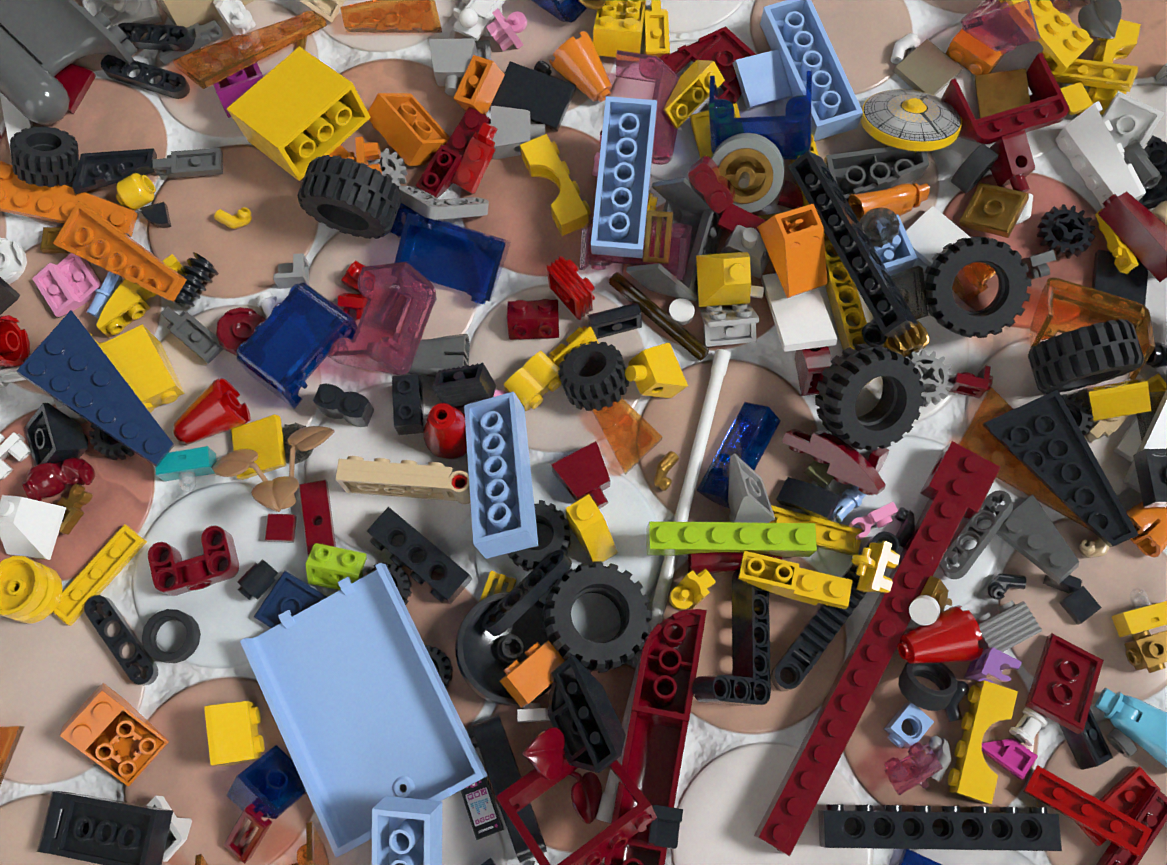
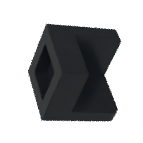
M653 805L652 807L657 818L649 825L647 845L676 849L683 809Z

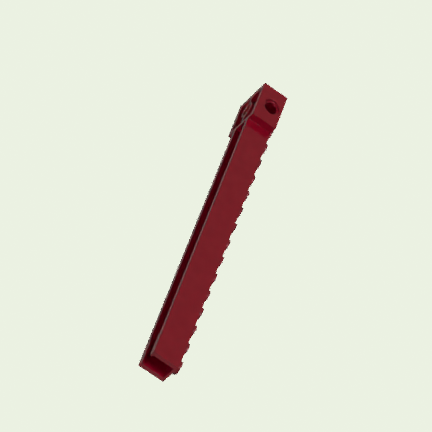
M953 441L942 450L920 492L929 500L915 525L914 533L900 554L898 565L895 569H892L888 577L893 582L889 593L879 594L754 834L755 837L764 840L777 848L781 853L790 856L901 640L900 637L903 636L911 620L909 613L911 603L916 597L921 595L929 577L934 575L962 518L970 519L979 512L1001 469L1000 466Z

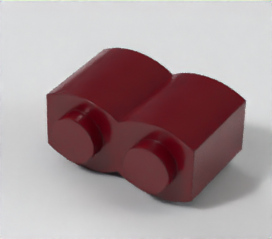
M703 156L690 167L688 177L691 184L696 190L704 194L706 203L713 211L721 213L734 203L735 190L733 185L725 177L720 176L719 168L711 158Z

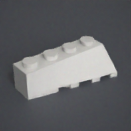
M1098 101L1068 123L1061 130L1055 141L1059 149L1070 160L1072 167L1084 179L1088 189L1092 190L1102 208H1105L1102 203L1113 194L1119 196L1126 191L1139 201L1146 191L1132 164L1125 163L1124 149L1121 143L1116 144L1109 132L1113 128L1109 120L1104 122L1099 111L1103 108Z

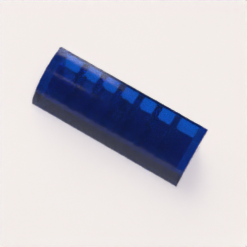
M744 402L697 488L700 494L730 509L728 504L730 456L736 454L751 469H756L781 422L770 407Z

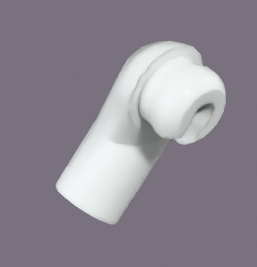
M909 33L896 41L891 56L892 63L899 64L903 60L906 49L915 50L920 45L921 40L917 37V34Z

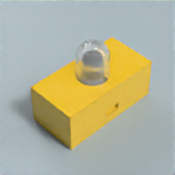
M1134 589L1130 593V600L1134 610L1111 616L1119 638L1167 625V601L1151 605L1149 597L1144 590Z

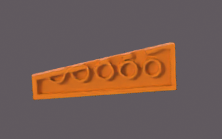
M0 161V211L65 224L79 201L86 204L127 236L132 237L138 216L134 210L85 192L76 194L73 188L67 185L41 187L36 184H28L26 181L20 180L18 175L14 174L12 165Z
M79 201L53 242L54 245L171 301L176 299L187 281L182 275L86 204Z

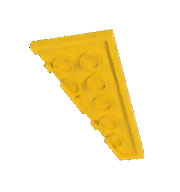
M999 0L1000 3L1006 1L1011 7L1010 15L1032 41H1039L1043 46L1044 50L1041 53L1046 59L1052 57L1058 64L1055 70L1060 75L1094 41L1090 38L1087 31L1078 28L1072 23L1068 15L1060 13L1054 8L1050 0Z

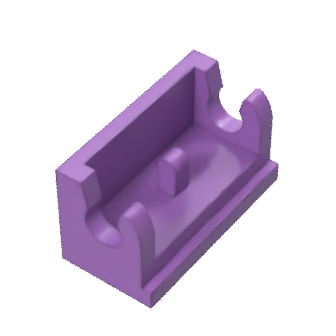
M991 647L983 650L979 659L970 662L964 678L967 680L973 679L977 682L985 680L994 683L986 679L992 676L1003 682L1011 681V678L1008 675H1003L1002 671L1010 668L1019 669L1022 662Z

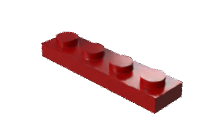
M1038 765L1035 767L1023 791L1136 857L1141 855L1152 832V829Z

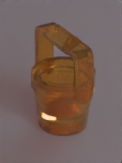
M970 263L963 267L962 271L970 283L977 289L966 295L964 287L956 276L952 290L955 294H958L961 300L969 301L988 289L987 282L996 275V272L985 263Z

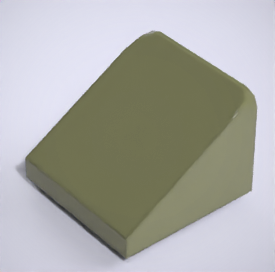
M814 460L804 472L824 489L834 478V476L827 474L830 463L823 464Z

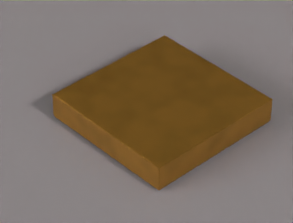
M1026 68L975 76L979 118L1030 103Z
M980 182L959 221L960 226L1009 238L1029 199V193Z

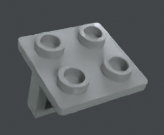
M734 304L732 307L723 308L721 305L707 306V309L700 310V315L703 319L704 345L706 347L757 342L756 323H759V316L750 305Z

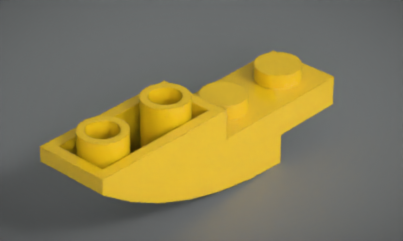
M173 254L163 260L165 264L177 273L183 274L181 271L182 265ZM125 279L106 303L96 326L108 338L121 333L124 327L132 321L144 316L145 312L151 308L146 300L157 294Z
M748 551L743 553L738 578L753 586L786 598L812 605L821 603L842 609H847L849 605L852 580L800 568L798 563Z

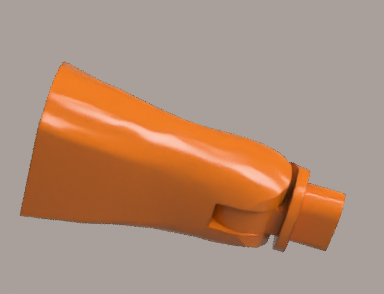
M905 183L885 190L849 195L848 203L865 233L868 234L874 221L897 214L901 216L910 212L913 207H919L921 202L928 199L930 188L927 183L922 185Z
M1140 502L1126 511L1139 534L1130 540L1145 555L1155 558L1167 546V507L1144 508L1143 502Z

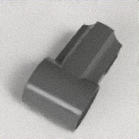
M1134 140L1123 148L1124 161L1126 164H1132L1144 189H1151L1158 184L1162 176L1154 164L1150 162L1148 154L1140 143Z

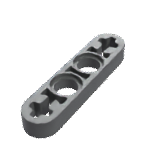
M998 490L990 493L984 500L979 512L969 520L945 552L940 561V566L946 577L960 579L966 575L1013 510V502L1007 492ZM982 520L992 521L991 526L987 529L977 527L978 523ZM968 540L977 542L976 546L970 550L963 549L962 545ZM957 562L959 563V567L953 566L950 569L949 564L955 565Z

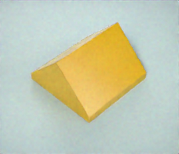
M1144 378L1087 388L1094 421L1151 411L1148 382Z

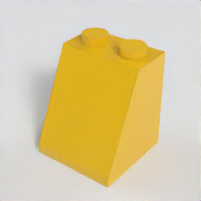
M143 324L99 345L150 413L154 411V408L172 403L179 396L185 394L162 343Z

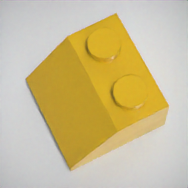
M243 701L204 706L211 766H233L262 759L261 752H264L265 747L263 737L259 735L258 731L261 714L259 708L255 707V703Z

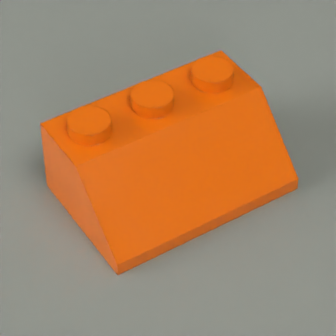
M378 93L368 110L371 117L369 121L372 123L373 128L380 132L387 140V144L400 155L408 166L426 165L432 160L441 144L445 146L450 138L411 93Z

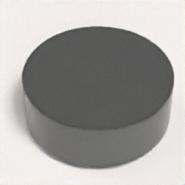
M1115 728L1107 734L1110 744L1124 757L1130 758L1137 752L1133 742L1120 730Z

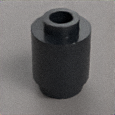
M263 559L258 564L255 562L237 581L241 585L237 590L249 600L252 597L258 600L276 581L275 577L278 572Z

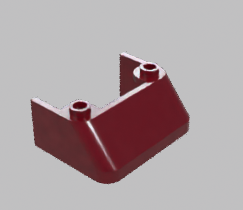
M1037 54L1026 71L1028 87L1032 95H1029L1030 103L983 118L975 119L956 78L951 79L941 99L947 101L962 118V126L958 137L980 144H990L1005 135L1025 130L1027 133L1061 122L1067 115L1069 106L1043 54Z

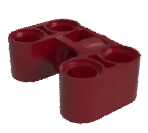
M209 526L203 531L201 536L204 554L182 561L180 551L165 542L153 544L148 551V561L155 588L165 594L178 596L235 577L239 571V561L232 535L219 526ZM222 534L221 542L213 546L214 538ZM165 551H169L168 558L161 562V555ZM223 560H228L227 568L219 571L220 563ZM174 576L175 581L173 585L167 588V580L169 577Z

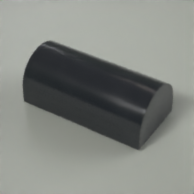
M637 302L587 315L589 326L592 327L597 339L642 327L641 310Z

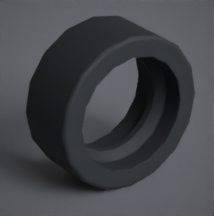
M981 144L953 175L951 183L964 193H968L989 171L997 160L998 154L985 144Z
M166 609L157 612L149 618L143 628L142 643L150 657L165 663H178L194 654L199 645L201 633L198 623L192 616L180 610ZM178 620L184 624L187 630L184 644L180 649L172 653L160 650L156 642L157 632L167 621Z
M907 662L899 676L898 686L901 693L912 704L928 711H939L945 709L957 690V679L954 673L943 663L910 664ZM915 676H920L929 679L930 681L935 683L940 688V690H933L927 688L926 686L921 684L915 678Z

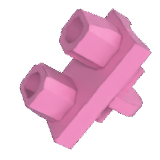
M497 8L492 12L496 19L487 25L486 28L503 51L513 44L519 49L523 46V43L516 33H520L526 28L527 19L525 15L519 11L513 12L506 20Z

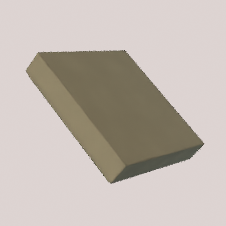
M926 39L896 65L893 72L914 90L936 95L950 83L951 79L956 78L963 68L931 41Z

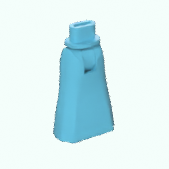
M1104 688L1095 703V707L1104 712V717L1110 719V722L1116 729L1123 732L1167 768V712L1135 697L1124 695L1121 692L1114 693L1108 688Z

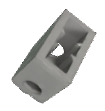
M475 38L429 39L436 83L438 86H445V93L447 95L455 96L473 55L477 56Z
M491 106V125L498 129L492 140L495 142L494 148L496 149L492 156L493 159L521 155V144L545 134V124H531L530 111Z
M736 225L727 238L720 254L748 252L751 275L761 279L770 260L762 237L754 228Z

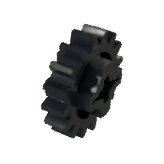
M1062 204L1059 209L1055 206L1052 207L1049 212L1044 214L1037 225V228L1041 229L1037 233V237L1044 238L1040 245H1048L1047 251H1057L1056 257L1058 258L1063 253H1065L1067 259H1070L1073 254L1077 257L1080 256L1083 251H1086L1092 245L1091 242L1095 238V235L1091 233L1096 228L1088 224L1092 218H1084L1085 211L1076 212V206L1074 205L1070 210H1067L1065 204Z

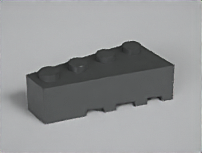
M892 146L826 155L824 159L847 202L849 195L885 190L917 180L922 177L929 166L926 151H909Z

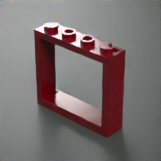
M563 755V769L557 778L553 780L545 779L535 768L496 796L539 865L551 864L517 812L578 768L569 765L565 755ZM618 760L610 764L609 767L638 805L557 865H600L604 857L612 851L623 848L627 844L628 839L638 832L645 831L647 829L646 826L657 818L650 802Z

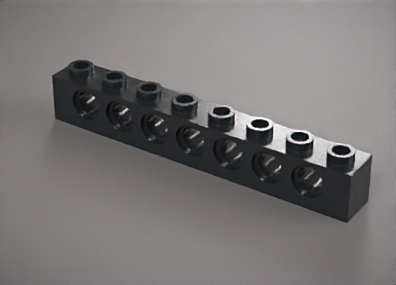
M807 151L788 167L808 203L814 204L825 233L884 336L897 339L918 325V322L822 157Z
M826 804V810H818L820 846L824 848L1062 851L1059 814L1048 813L1047 807H1029V813H1018V807H1000V812H989V807L971 806V812H960V806H942V812H931V806L913 805V811H902V805H884V811H873V805H855V810H844L843 804ZM852 817L856 821L857 828L853 834L849 835L845 831L844 824L848 818ZM878 818L883 819L886 826L885 831L880 835L874 830V822ZM908 818L914 823V831L910 835H907L903 830V823ZM936 819H939L943 824V831L938 836L932 829L933 822ZM966 819L972 825V831L968 836L962 831V823ZM995 820L1001 826V831L997 836L991 830V825ZM1023 821H1027L1030 826L1027 836H1024L1021 832Z

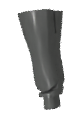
M466 333L432 339L407 340L398 343L397 347L395 344H391L390 348H380L379 367H390L391 371L396 370L405 374H418L435 378L439 370L457 368L458 366L461 368L462 366L466 367L469 365V336Z

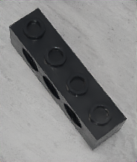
M387 507L367 530L372 537L369 542L380 551L386 548L392 554L389 558L400 568L406 565L412 570L410 576L421 586L424 582L431 586L433 589L430 593L441 603L446 599L452 604L472 580L469 573L390 507ZM396 535H404V541L401 545L392 546V539ZM418 551L424 552V559L420 563H412L414 553ZM435 569H444L445 575L441 580H432V573Z

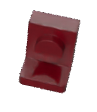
M985 365L977 377L968 372L957 373L950 381L954 386L949 392L980 398L992 386L991 366Z

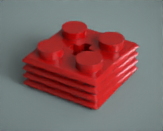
M559 256V260L555 259V263L551 262V266L547 265L549 288L576 319L581 320V317H585V314L593 311L595 297L592 291L595 288L588 278L582 279L578 275V268L571 259L566 261L562 256Z

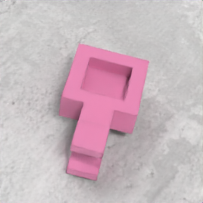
M891 502L864 517L855 518L849 523V527L854 525L862 527V533L856 536L857 540H861L870 533L872 526L877 525L879 529L893 522L891 517L898 512V509L894 502Z

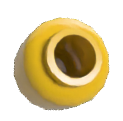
M134 173L117 183L116 198L123 207L127 206L132 210H138L154 200L156 189L146 175Z

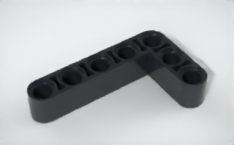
M736 570L732 575V676H698L693 682L692 690L694 697L699 702L737 706L765 705L769 702L771 696L769 591L738 579L740 570Z

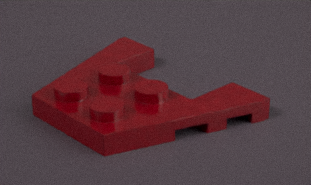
M725 26L699 38L697 42L691 45H683L669 55L667 53L659 58V63L675 76L690 61H714L725 80L720 85L725 92L710 105L709 110L738 102L742 92L733 62L757 54Z

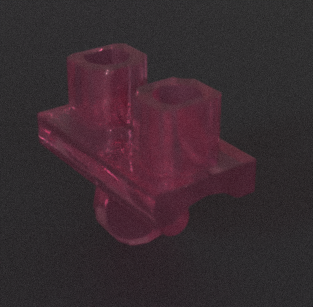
M917 742L909 747V755L902 760L892 757L885 762V772L898 795L903 794L917 784H920L924 789L929 787L926 779L943 769L928 743L922 745L920 742Z

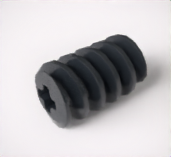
M193 252L195 258L187 259L189 266L181 267V271L184 274L182 276L187 281L176 299L172 301L182 308L186 305L194 307L195 305L191 298H201L197 290H207L202 283L204 281L208 283L213 282L208 275L213 274L217 276L219 274L207 259Z

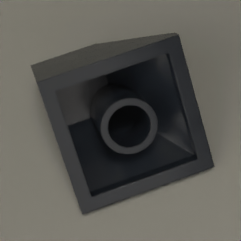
M43 403L24 427L34 466L44 463L62 462L69 458H80L88 449V438L84 435L82 426L49 403Z

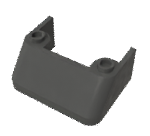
M685 177L653 182L652 188L666 200L663 211L673 212L669 264L627 267L626 272L650 291L689 301H699L696 255L716 254L723 231L722 228L717 226L722 213L713 211L706 203L704 195L696 190Z

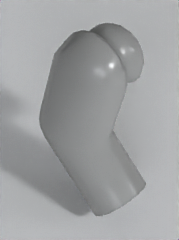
M932 736L928 747L930 750L935 751L936 758L927 774L933 779L941 781L951 763L950 748L945 738L940 739L938 736Z

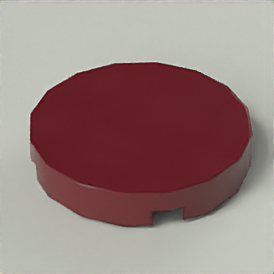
M239 307L230 309L219 319L216 336L219 344L227 352L236 356H250L261 351L267 344L269 326L266 319L262 315L257 314L255 310Z

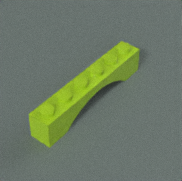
M649 521L646 528L647 556L748 551L780 557H810L817 551L815 523Z

